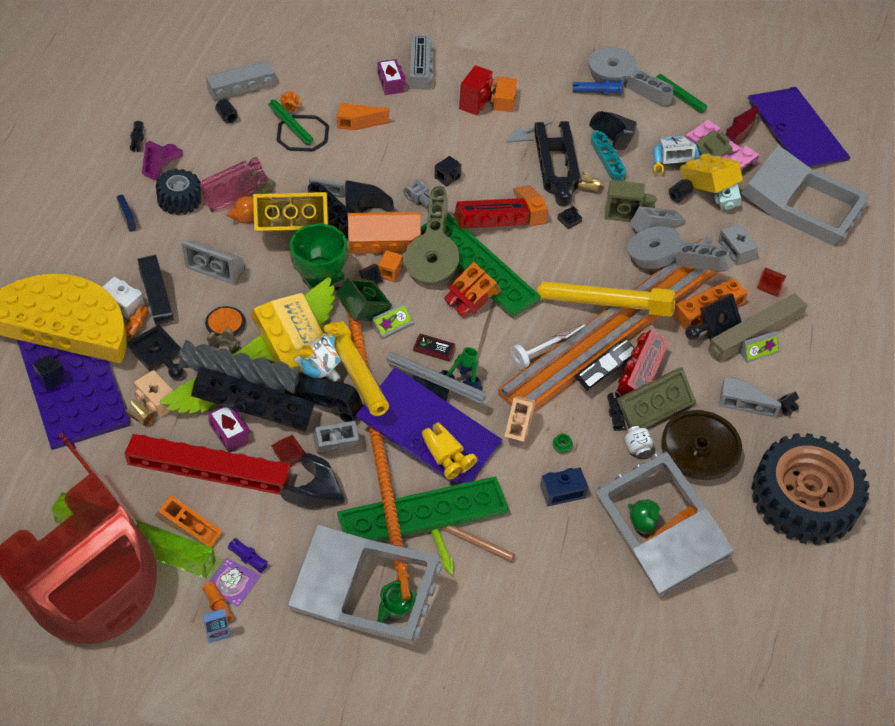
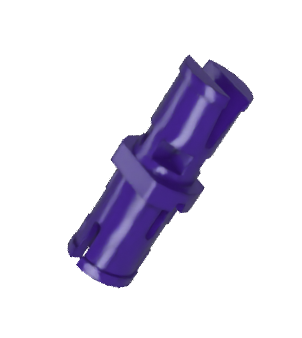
M234 538L229 543L228 549L239 556L243 563H249L259 573H262L267 568L268 561L256 554L255 549L252 547H247L237 538Z

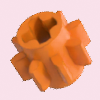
M286 91L285 95L281 94V105L286 111L294 112L295 107H300V96L295 92Z

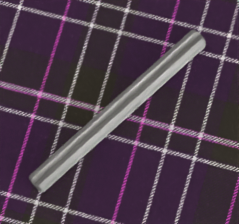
M389 352L386 356V362L479 403H483L486 400V393L393 352Z

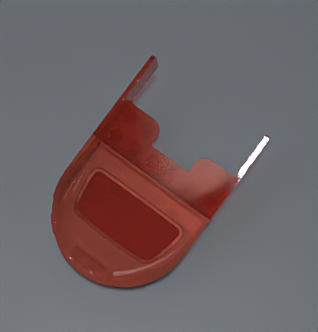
M61 433L59 437L89 473L88 476L71 488L65 495V503L73 514L40 541L27 530H19L0 545V576L35 621L48 633L71 643H101L125 633L144 615L155 592L157 564L147 537L130 512L71 439Z

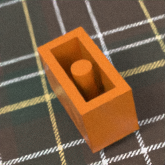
M498 76L497 83L493 84V92L495 93H492L491 103H494V110L513 112L517 78Z

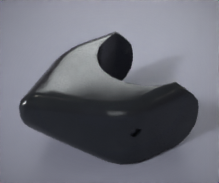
M599 111L594 114L589 126L593 130L603 132L606 136L612 138V147L614 149L625 150L635 135L637 122L612 112Z
M345 181V206L351 212L362 213L364 210L373 207L381 208L387 212L393 210L394 202L391 196L379 187L366 183Z
M304 453L302 455L301 464L315 476L312 481L299 487L284 486L280 491L281 497L285 501L303 508L313 509L345 502V497L330 464L325 459L311 453Z

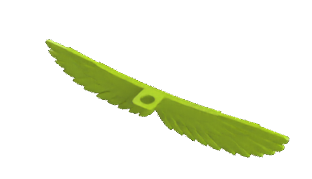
M330 277L323 280L315 288H312L304 296L320 328H323L324 325L322 323L330 317V315L326 314L332 310L333 305L330 304L335 299L334 295L331 296L335 289L334 285L330 286ZM261 335L235 353H245L252 360L263 357L274 362ZM195 378L180 385L176 390L160 400V404L169 405L167 407L168 410H178V413H185L190 410L189 414L199 410L203 413L211 407L215 409L219 406L218 404L191 396Z

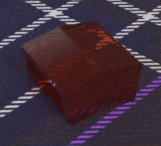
M765 267L757 289L778 297L786 275Z
M293 435L271 445L278 459L286 464H290V467L301 462V457L305 453Z

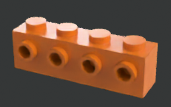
M735 278L723 281L720 285L710 287L700 294H695L685 301L678 302L675 306L673 317L684 330L691 325L699 326L704 323L700 311L701 307L728 293L734 295L736 305L739 307L745 303L748 292Z

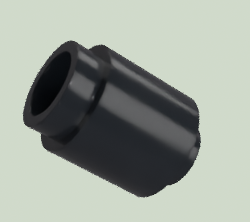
M222 99L217 102L215 110L223 121L227 123L236 121L238 117L237 110L230 101Z
M688 179L680 180L669 189L670 198L675 202H681L692 193L693 183Z

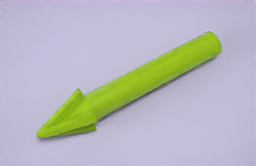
M439 529L433 530L431 534L442 559V567L450 575H453V558L449 557Z

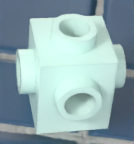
M738 184L714 194L715 203L719 204L720 210H730L736 206H741Z

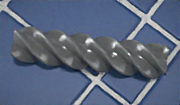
M185 340L183 347L179 351V368H191L199 372L200 367H204L261 386L267 385L274 390L286 389L293 394L299 383L301 366L290 368L284 362L271 364L263 357L252 360L245 353L233 355L227 349L214 351L206 344L195 347L188 340Z

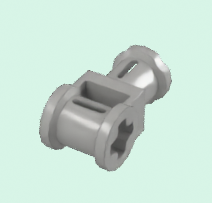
M420 179L414 181L413 185L406 186L403 189L404 195L408 200L415 202L417 205L422 203L429 210V188Z

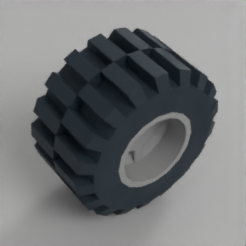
M185 169L168 170L167 173H162L156 182V195L159 207L165 212L168 211L169 214L176 213V215H180V213L185 215L188 211L191 213L194 211V208L197 209L201 203V185L197 175L192 174L191 171H185Z

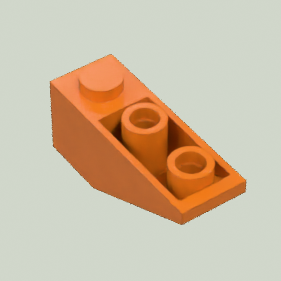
M340 103L337 114V129L358 130L389 123L390 108Z

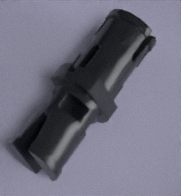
M135 121L133 132L130 134V150L135 152L137 147V152L141 150V142L144 140V123Z
M612 392L607 395L610 407L608 412L609 416L612 417L613 429L621 431L625 429L624 426L626 425L617 400L620 395L615 392L614 398Z

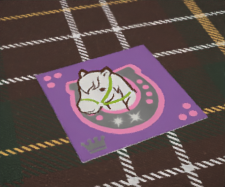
M226 558L209 582L215 583L221 596H224L229 603L239 607L261 575Z

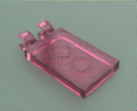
M258 157L252 158L248 164L246 160L200 181L201 191L211 212L235 202L242 196H248L258 191L259 185L268 182L264 170H261L262 165ZM261 170L253 177L252 172Z

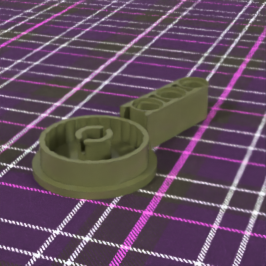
M436 186L430 192L426 232L414 239L405 253V265L409 274L416 280L428 285H437L447 281L453 275L459 263L458 248L453 240L445 235L448 196L446 189L442 186ZM434 256L436 261L434 263H429L431 260H433Z

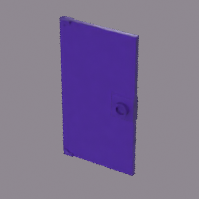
M796 86L789 89L748 95L752 105L759 107L758 113L766 122L775 138L780 141L786 151L808 167L839 161L844 162L851 158Z
M396 367L379 386L389 403L387 412L381 416H374L370 413L366 404H364L356 414L358 419L391 440L415 459L420 460L445 477L443 464H437L421 433L426 428H430L433 431V425L439 422L464 447L463 452H461L462 455L475 454L478 458V461L465 473L460 472L456 478L449 480L455 485L472 482L503 440Z

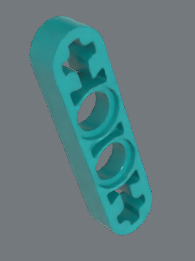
M594 132L591 136V145L612 180L623 181L626 169L609 139L603 132ZM601 149H607L609 152H603ZM608 160L615 161V163H609Z

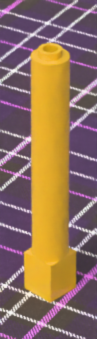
M542 281L537 288V293L541 296L540 299L649 310L651 315L672 317L675 307V290L652 288V292L548 281Z
M344 321L336 322L339 324V331L334 334L335 348L338 356L370 413L374 416L385 414L389 408L388 401L351 340V332Z

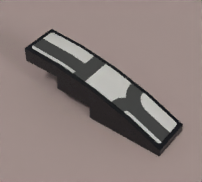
M625 338L584 368L575 378L586 391L590 390L631 359L632 356L630 354L634 349L633 345Z

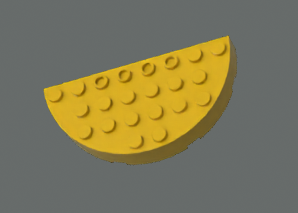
M43 274L16 280L0 288V336L119 364L122 363L127 347V334L122 312L114 297L100 285L74 275Z

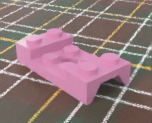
M707 120L686 134V139L695 143L714 129L720 133L721 128ZM730 141L729 144L733 147V151L721 157L739 161L742 171L750 163L755 166L759 154L748 146L740 148Z

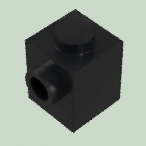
M448 156L435 165L434 178L448 186L461 177L462 164Z
M48 355L33 363L36 377L46 390L64 381L61 372L64 369L58 359L54 360L51 355Z

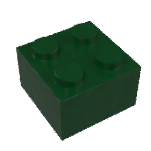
M347 278L336 293L341 304L346 307L350 316L357 321H372L374 317L388 311L392 306L373 280Z

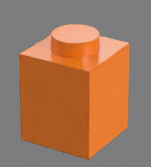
M385 251L378 264L382 279L396 282L403 268V255Z

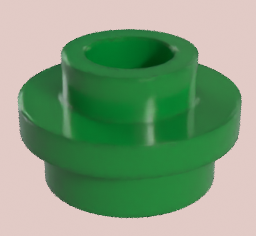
M561 433L553 439V447L556 451L565 453L571 450L573 442L569 435Z

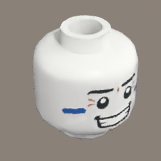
M639 426L628 429L629 433L625 435L624 441L629 453L636 455V457L650 453L653 441L649 431L646 428H639Z

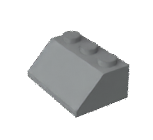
M196 241L182 242L185 266L190 270L235 285L244 272L243 258L238 255H233Z

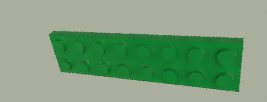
M447 212L445 235L452 239L458 248L459 263L457 267L462 272L475 262L497 282L501 291L497 295L493 294L490 298L512 318L540 301L541 296L466 228L459 229L456 219ZM427 223L421 226L422 235L426 232Z
M496 476L395 498L394 502L397 509L396 513L398 514L401 538L508 514L509 510ZM382 502L337 511L342 532L377 542L389 541L384 514L385 510L383 509L384 505Z

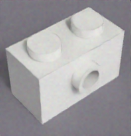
M113 277L103 286L118 303L122 315L128 319L134 315L138 306H145L141 291L132 288L123 280Z

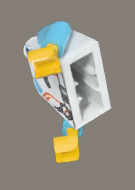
M683 136L661 138L660 143L653 150L654 164H656L653 175L656 176V171H660L661 176H663L664 166L661 163H681L700 158L697 145Z
M330 322V324L324 326V331L327 334L322 335L310 345H303V350L299 351L294 361L301 366L304 374L319 379L326 376L329 381L335 382L340 378V375L334 369L340 362V357L335 348L334 335L339 331V324Z

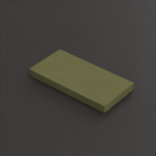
M679 367L617 398L629 429L634 426L648 428L696 403L683 367Z

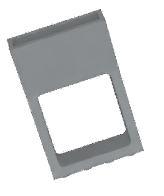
M779 145L741 193L773 218L832 246L837 241L842 242L847 236L845 231L848 232L855 223L852 221H856L861 215L859 211H863L868 205L866 201L870 196L811 169ZM800 184H805L851 206L837 228L786 204Z
M667 451L663 454H655L649 462L645 464L639 463L633 468V471L618 475L615 481L610 484L604 483L595 491L597 499L630 548L659 598L734 555L733 548L710 512ZM665 469L696 514L641 544L636 540L610 498L655 472Z
M317 525L288 607L293 612L338 626L413 644L415 638L419 639L422 626L419 624L421 618H425L428 613L429 605L426 603L428 597H432L436 584L433 582L435 576L440 575L443 563H440V556L436 554L368 540ZM366 554L426 567L406 627L401 628L344 614Z

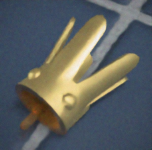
M584 172L581 174L587 180H581V183L578 185L585 188L578 189L598 192L599 187L604 188V186L600 185L601 179L593 178Z
M141 398L139 400L144 408L135 400H132V405L140 414L128 409L125 412L139 420L144 426L153 423L152 420L155 414L147 409Z

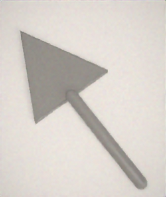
M551 120L544 122V124H550ZM518 125L506 143L533 141L527 133L534 131V127L524 131Z

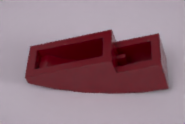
M757 105L735 117L732 126L727 128L725 135L736 145H739L751 132L759 108Z

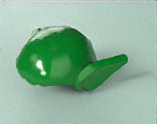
M650 499L639 500L634 505L628 504L630 520L635 529L642 534H653L656 521L659 519V505Z
M400 580L384 585L380 591L381 602L377 622L383 623L388 617L397 619L411 613L417 593L409 588L411 599L403 601L400 588L402 582Z

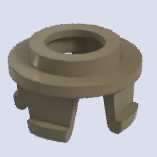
M225 328L223 335L216 336L214 332H211L207 337L208 346L214 351L218 350L221 346L229 347V351L232 354L239 351V344L234 338V332Z

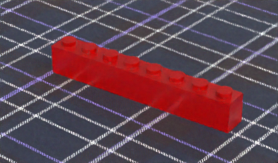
M132 434L124 453L127 465L281 495L280 491L284 486H288L291 477L290 464L282 461L275 462L261 457L255 458L244 454H234L224 450L209 449L204 446L188 445L184 442L168 441L164 438H152L147 435Z

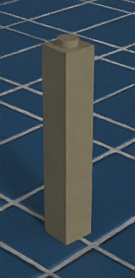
M794 293L712 338L708 351L721 363L739 353L745 340L778 331L803 317L807 304Z

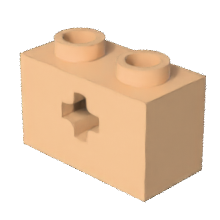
M154 370L134 382L136 389L134 394L138 400L141 398L146 403L148 410L154 412L159 418L170 412L167 409L169 405L160 404V400L173 392V390Z
M520 396L514 397L504 437L523 442L527 439L536 400Z

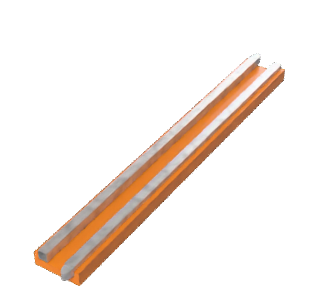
M713 238L700 239L696 243L711 245ZM675 260L671 264L659 269L632 290L652 292V288L675 290L676 304L719 271L679 266ZM609 306L586 323L585 327L560 342L499 388L498 395L510 406H512L513 399L516 396L536 400L533 411L535 412L577 380L575 376L625 338L628 340L660 315H651L649 310Z

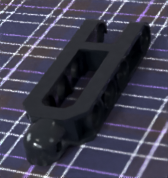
M569 121L559 122L561 137L547 138L544 122H535L534 135L544 190L553 193L555 201L559 205H569L572 202L573 192L578 189L580 178ZM550 151H562L565 154V166H567L568 170L567 177H557L554 175Z

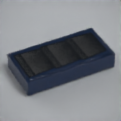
M123 194L118 195V206L129 232L135 231V221Z

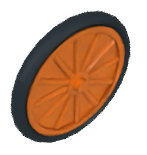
M223 306L212 310L207 315L205 325L210 333L214 332L216 336L223 335L225 328L233 331L235 336L244 328L245 317L237 308Z

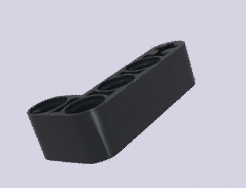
M317 182L309 184L308 193L327 192L328 225L335 226L344 233L345 238H348V213L353 212L322 184Z
M156 254L138 258L141 279L144 283L155 325L174 321Z
M299 375V383L294 394L285 389L286 394L315 402V405L336 409L339 417L344 422L356 421V414L364 406L358 391L349 384Z

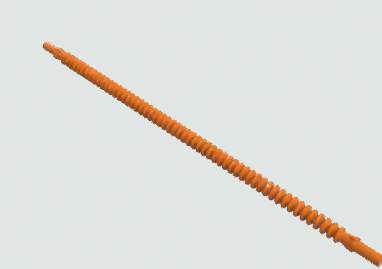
M347 312L352 341L368 367L360 320H354L350 313ZM368 426L390 544L404 547L402 544L403 540L401 539L402 535L400 534L401 530L399 529L398 514L396 513L397 509L395 508L396 504L394 503V494L390 484L391 480L382 434ZM394 560V569L398 572L396 579L402 582L400 584L403 601H409L411 594L408 584L410 577L406 571L408 568L407 562Z

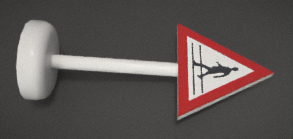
M585 324L551 336L550 339L552 340L528 351L518 344L512 346L510 353L515 365L523 371L530 364L529 355L563 338L570 337L585 327Z

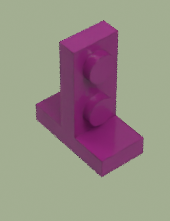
M152 141L145 142L142 174L157 180L161 174V166L182 157L183 150L177 148L174 144L160 146Z

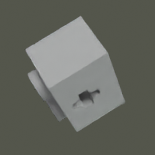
M740 224L721 229L718 243L729 250L730 258L736 266L755 259L758 249L757 244L749 237L747 231Z
M355 421L315 427L313 432L316 453L356 447L359 441Z

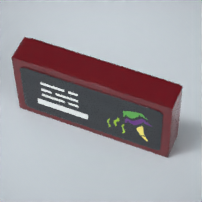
M420 333L414 344L413 351L449 361L455 349V343Z

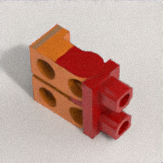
M473 262L448 287L450 292L444 299L451 307L460 301L461 304L455 310L464 318L470 312L475 314L493 294L497 295L501 289L497 282Z

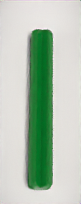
M662 74L656 76V78L671 84L674 87L673 94L700 113H704L707 110L705 103Z
M270 100L268 106L306 145H311L314 140L313 137L277 100Z

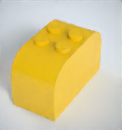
M327 192L253 194L254 231L296 232L305 225L317 223L328 225Z

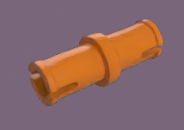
M143 305L138 306L134 315L128 319V324L125 327L126 338L129 334L128 340H132L137 330L143 326V321L149 314L147 307H144L142 310Z
M214 582L206 583L202 590L210 602V608L214 611L225 609L228 623L231 622L234 616L226 605V598L221 596Z

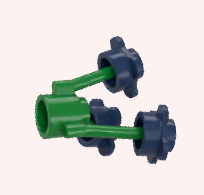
M464 348L462 354L458 355L449 371L442 370L439 372L455 379L452 373L457 366L459 372L463 375L472 371V376L466 377L463 383L481 391L483 390L481 379L476 377L479 361L476 360L478 352L474 348Z

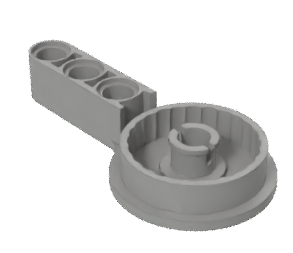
M606 47L598 49L591 54L589 68L596 81L604 82L608 80L609 82H619V80H622V84L627 82L626 88L661 105L671 104L674 87L638 69L636 58L630 52L621 48Z
M666 226L644 229L634 235L628 243L630 257L634 259L638 266L646 269L662 268L675 260L677 265L722 272L731 268L729 250L726 247L685 242L681 240L678 231Z

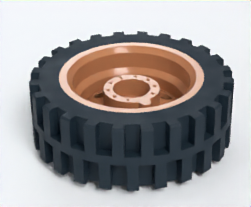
M797 433L793 434L791 439H788L787 436L782 437L779 443L775 441L771 444L769 450L765 451L753 477L751 489L754 492L752 499L753 501H758L756 506L758 513H764L763 520L767 524L771 522L775 526L773 530L777 533L781 530L787 534L786 538L792 540L793 537L800 539V543L804 544L808 540L813 541L814 545H820L822 540L831 543L835 540L836 536L841 539L847 531L850 532L864 510L870 494L867 492L870 487L869 481H864L867 474L865 469L860 470L859 465L861 462L857 458L853 459L850 456L851 451L847 448L843 450L838 447L840 443L836 441L833 443L826 441L827 437L824 436L814 438L813 434L807 433L805 437H800V434Z

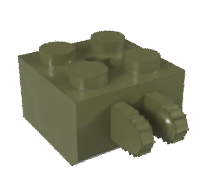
M610 180L604 219L631 222L639 206L655 208L654 204L657 198L654 195L644 193L645 184Z

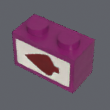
M397 60L377 62V74L384 94L403 93L406 77L402 76V67L398 65Z
M222 406L207 413L210 427L227 452H231L249 443L248 434L250 429L246 423H242L237 410Z

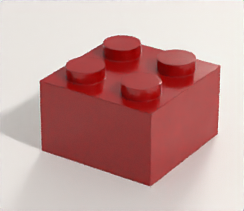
M477 65L471 69L460 84V110L477 116L480 110L484 109L486 102L492 98L493 71Z

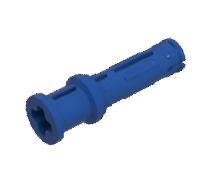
M608 80L604 82H573V92H603L605 95H608V93H618L621 95L622 80H619V82H609Z

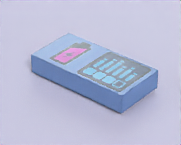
M225 609L203 615L209 643L230 637Z

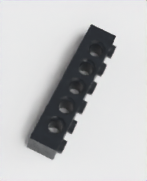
M200 367L191 393L192 397L304 432L307 430L315 402L204 367Z

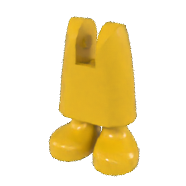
M439 422L433 425V431L430 428H426L421 432L437 464H443L446 479H454L460 472L465 473L478 461L475 454L462 455L461 452H463L464 447Z

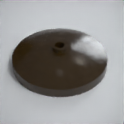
M690 410L677 414L666 424L661 438V448L663 453L667 451L683 475L697 480H715L728 475L735 469L741 457L742 441L735 427L725 418L709 411Z

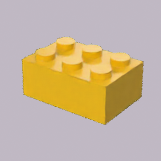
M702 154L700 158L689 160L686 164L680 166L682 179L690 180L694 188L717 193L743 181L740 162L731 158Z

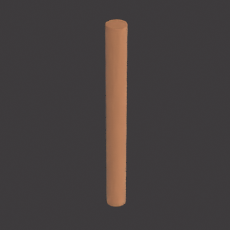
M448 526L442 528V530L511 562L515 557L514 553L458 527Z

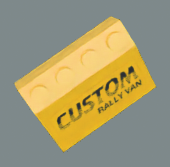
M302 293L276 299L253 308L251 317L275 363L284 362L290 368L299 366L294 359L298 356L299 351L303 350L302 346L310 345L313 341L324 335ZM300 368L299 375H304L302 368Z

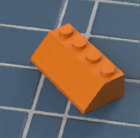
M420 212L348 213L349 254L385 253L386 250L395 253H406L410 243L421 236Z

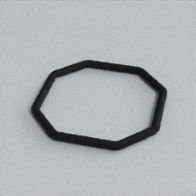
M291 115L293 118L317 119L326 126L324 141L313 148L289 147L280 140L281 126L284 122L281 121L278 124L276 140L287 150L315 151L328 141L329 125L316 115Z

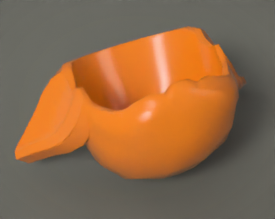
M242 196L237 199L234 208L226 216L242 223L253 222V197Z

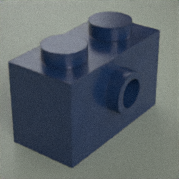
M581 467L575 469L568 468L564 471L549 472L542 475L540 488L547 507L585 499L587 496L588 485Z

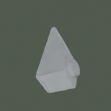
M639 206L630 225L638 233L644 229L656 226L673 228L684 224L686 220L674 210Z
M724 378L719 407L777 418L781 408L780 402L743 380Z

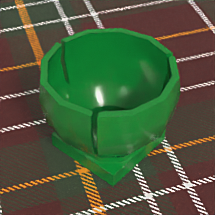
M317 223L305 225L293 234L288 249L294 269L298 271L310 290L328 277L331 278V284L344 280L342 270L349 253L344 233L335 226Z

